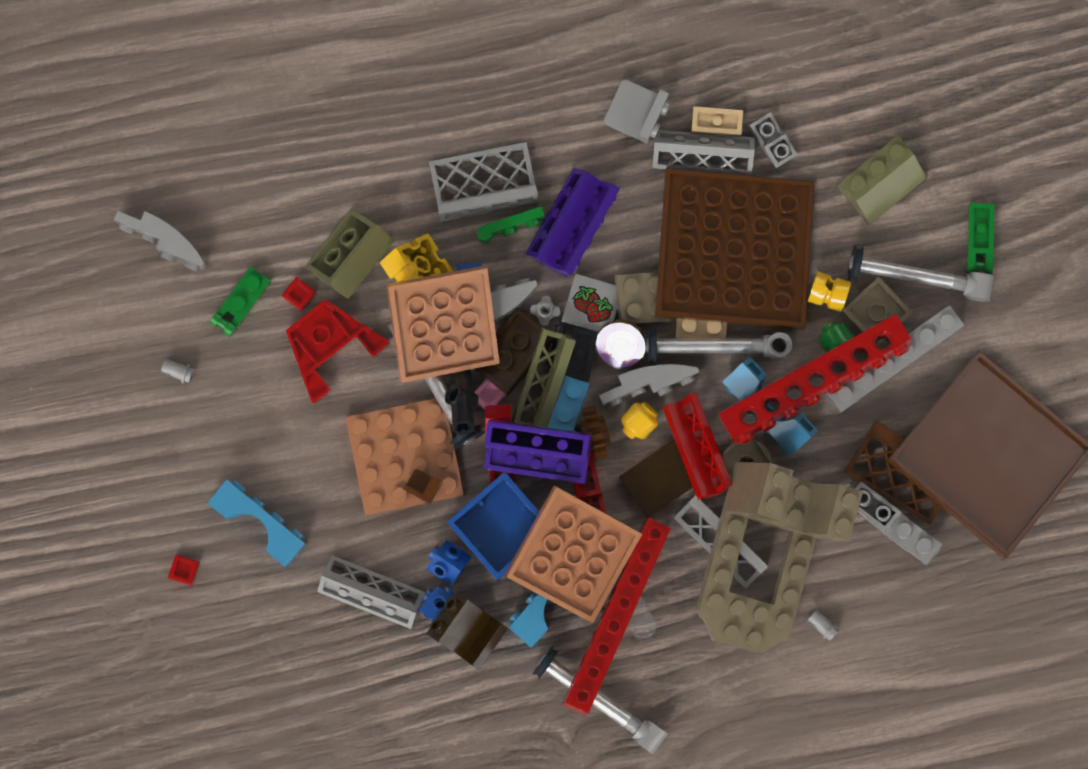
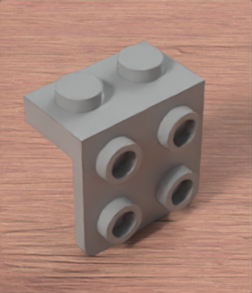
M623 80L604 118V124L648 144L650 138H655L661 124L657 122L661 114L665 116L671 102L667 101L669 93L660 89L657 94L633 82Z

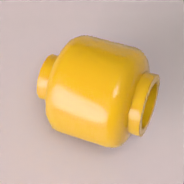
M646 402L642 404L634 403L621 417V422L624 426L622 431L631 439L635 437L646 439L658 425V413Z

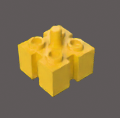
M428 233L416 238L411 243L407 242L396 247L379 262L389 278H395L396 282L453 272L446 259L440 260L436 254L439 249Z

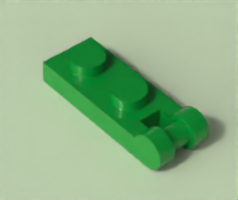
M968 204L966 273L982 271L985 274H992L995 204ZM976 254L984 255V262L976 261Z
M542 207L479 227L477 230L478 241L481 244H488L494 236L503 234L504 237L516 234L518 228L527 226V229H531L541 225V221L545 219Z
M250 266L209 323L214 327H220L224 330L225 335L231 337L271 284V281ZM228 312L235 317L231 322L224 319Z

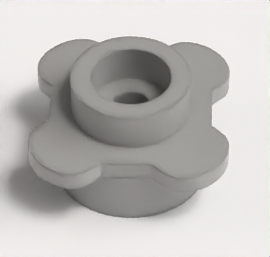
M543 296L537 305H532L530 308L531 314L536 315L542 326L548 325L550 320L560 315L559 307L553 305L549 296ZM546 308V309L548 310V312H547V313H544V312H543V309Z

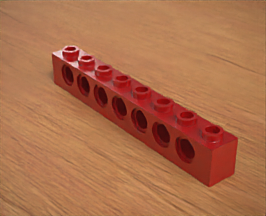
M894 314L719 413L720 421L734 445L738 443L746 444L754 438V434L757 432L771 430L777 425L776 422L782 418L790 419L799 413L798 409L805 405L811 407L821 400L820 397L828 392L830 395L843 388L844 383L850 380L855 382L865 376L864 372L867 370L881 368L887 363V359L894 355L896 357L904 355L910 350L909 347L911 346L912 339L898 316ZM879 340H886L890 345L886 349H880L876 346V343ZM858 352H863L868 358L860 362L854 359V355ZM835 365H843L846 370L842 374H835L831 369ZM814 377H820L824 381L818 387L812 386L809 382ZM793 389L799 390L802 393L797 399H791L787 394ZM769 402L779 404V408L773 412L766 410L765 406ZM748 414H753L757 417L756 422L753 424H746L743 419Z
M649 517L643 522L639 531L642 533V536L618 577L561 704L562 706L584 716L589 713L671 530L670 527Z

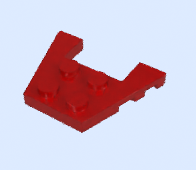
M323 300L285 330L313 404H316L332 391L316 370L357 338L373 358L390 345L387 339L355 320L327 300Z

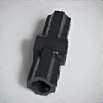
M465 370L449 374L450 387L445 394V402L451 406L453 432L458 435H469L474 431L473 411L477 407L479 400L478 395L472 392L471 370Z

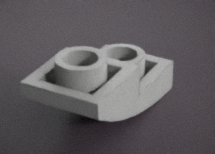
M771 112L748 124L775 168L797 156L788 137L781 131Z

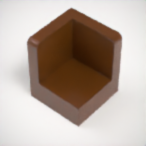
M415 469L409 481L402 489L430 505L442 481L429 476L419 469Z

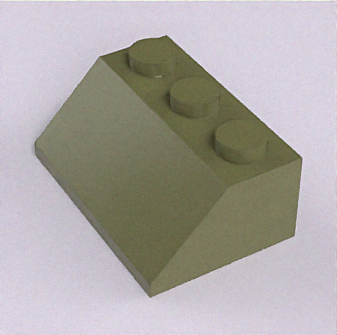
M896 136L843 179L837 188L866 223L870 225L926 180L927 177L912 151L899 136Z
M350 209L305 268L333 290L349 299L365 277L373 270L380 258L388 251L394 240L377 224Z

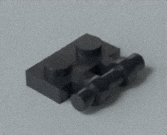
M556 325L555 331L565 334L566 327ZM573 327L572 338L576 342L565 376L589 382L598 332ZM558 338L553 341L551 350L557 347ZM547 360V362H546V364L548 365V371H547V372H549L550 364H549V362H548V360Z

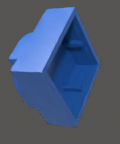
M504 472L447 523L498 581L505 575L539 511Z

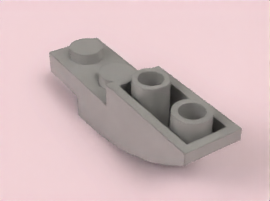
M117 211L114 221L119 224L118 229L132 234L133 231L142 234V239L154 244L158 240L156 249L161 252L160 257L174 262L175 259L184 262V267L196 272L198 268L206 270V263L192 244L165 221L144 211L141 220Z
M530 278L516 281V285L507 288L506 285H499L491 288L494 323L510 315L517 307L519 308L531 297L537 289L536 280L531 281Z
M675 364L654 365L635 369L619 375L617 379L621 386L599 395V399L603 407L609 405V408L623 403L622 398L630 394L634 398L645 393V388L648 386L652 395L658 393L661 397L672 392V386L679 383L682 386H686L696 381L695 376L699 374V370L697 367Z
M860 482L856 487V490L863 492L858 513L898 546L911 553L927 566L943 545L863 482Z

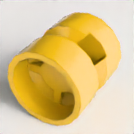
M817 271L809 293L808 302L820 306L826 303L829 309L842 312L851 282L841 278L832 280L831 275Z

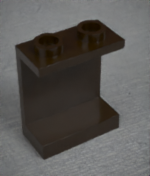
M455 591L452 597L447 600L441 613L432 622L426 634L480 670L508 628Z

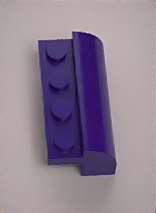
M573 168L525 254L562 276H572L573 272L579 267L580 259L585 250L590 247L594 234L603 224L608 209L616 201V195L620 188L612 183L600 181L585 170Z
M490 419L487 424L485 439L487 450L484 469L585 484L591 453L592 434Z

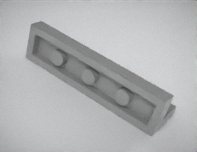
M659 130L654 138L652 168L752 176L755 137ZM659 151L670 152L674 158L669 161H659ZM687 154H695L699 159L694 163H687L683 157ZM712 156H720L724 161L719 165H712L708 159ZM737 158H748L747 167H737L732 161Z
M695 495L674 519L711 554L712 548L710 546H713V543H706L702 539V528H713L717 532L720 519L701 500H698ZM692 508L699 515V525H688L681 517ZM702 519L709 525H702ZM692 528H699V535ZM742 541L739 555L744 560H737L733 577L746 589L768 566ZM748 563L755 570L747 581L738 574V564Z
M333 555L322 574L317 591L409 629L414 624L422 598L426 593ZM333 565L344 569L345 574L339 575L332 572ZM362 576L367 578L369 583L362 584L357 582L356 577ZM385 585L390 587L392 592H382L379 587ZM410 595L417 598V600L413 604L405 601L402 596Z

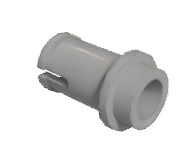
M167 358L161 368V374L179 379L183 384L186 382L190 383L195 373V369L191 368V365L185 366Z
M818 609L806 621L823 635V639L826 638L829 641L839 631L836 627L837 624H832Z

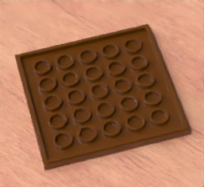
M666 168L655 317L805 329L814 181Z

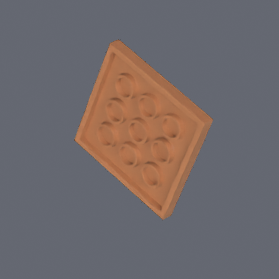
M486 266L386 284L399 378L402 383L500 364L488 268Z
M436 398L345 417L365 516L426 504V502L402 489L409 481L415 469H419L429 476L442 481L432 502L464 496L456 453L453 450L454 444H449L453 440L449 420Z
M553 486L507 569L505 576L593 623L641 538L642 533L564 490Z

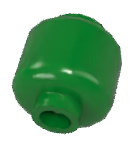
M831 322L822 328L819 344L827 353L854 338V335L844 323L834 324Z

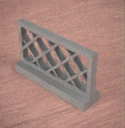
M527 142L429 161L441 222L539 202ZM523 150L524 159L519 165L508 159L512 152ZM495 156L501 160L495 170L484 164L488 157ZM471 161L477 165L470 175L459 169L463 162ZM504 163L516 169L510 179L498 173ZM447 166L452 169V172L444 180L437 176L436 167ZM480 168L491 173L485 184L474 178ZM456 172L467 179L461 189L449 183ZM521 172L529 177L530 184L519 186L513 180ZM495 177L506 183L502 190L494 191L488 187ZM438 181H439L440 183H442V186L440 187V189H439ZM470 182L482 188L477 195L470 196L464 192ZM446 186L457 193L453 200L442 202L441 194Z

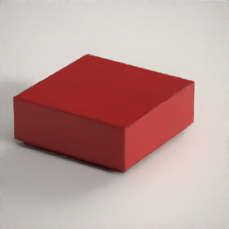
M296 276L281 297L302 312L317 292Z
M175 554L168 579L193 586L200 562Z

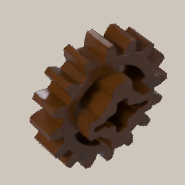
M594 405L584 407L582 410L585 420L579 421L581 432L592 434L591 449L595 460L606 459L608 457L606 445H610L611 441L604 415L598 417Z

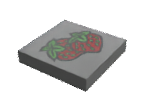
M575 274L561 322L599 332L604 324L611 323L615 319L618 309L615 285Z

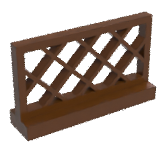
M875 420L844 472L930 525L941 509V506L938 503L936 504L929 496L916 499L913 488L914 483L910 480L908 483L894 486L891 471L897 469L895 467L890 468L887 454L893 453L905 438ZM872 436L881 441L884 452L868 454L867 443ZM885 444L893 450L886 451ZM865 449L866 456L859 457ZM884 455L888 469L873 472L870 458ZM867 459L870 473L858 475L851 470L856 461ZM888 472L892 486L882 489L876 486L874 475ZM871 476L872 483L865 479V477ZM910 486L913 500L902 502L897 499L895 489ZM893 490L894 496H892L886 491ZM932 499L934 509L929 517H926L919 512L917 502ZM914 503L915 509H913L907 504Z

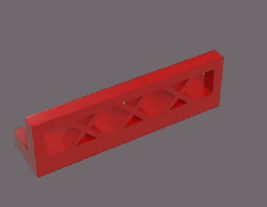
M697 392L690 393L682 401L666 404L663 407V411L698 500L720 495L732 485Z

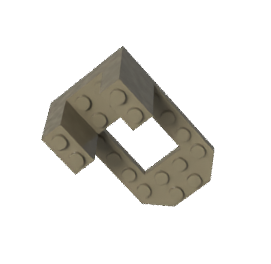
M735 462L730 479L732 485L728 488L696 606V611L700 619H703L711 640L762 654L790 637L816 538L850 542L863 492L839 484L812 483L792 476L794 470L772 463ZM748 519L790 531L771 604L729 592Z

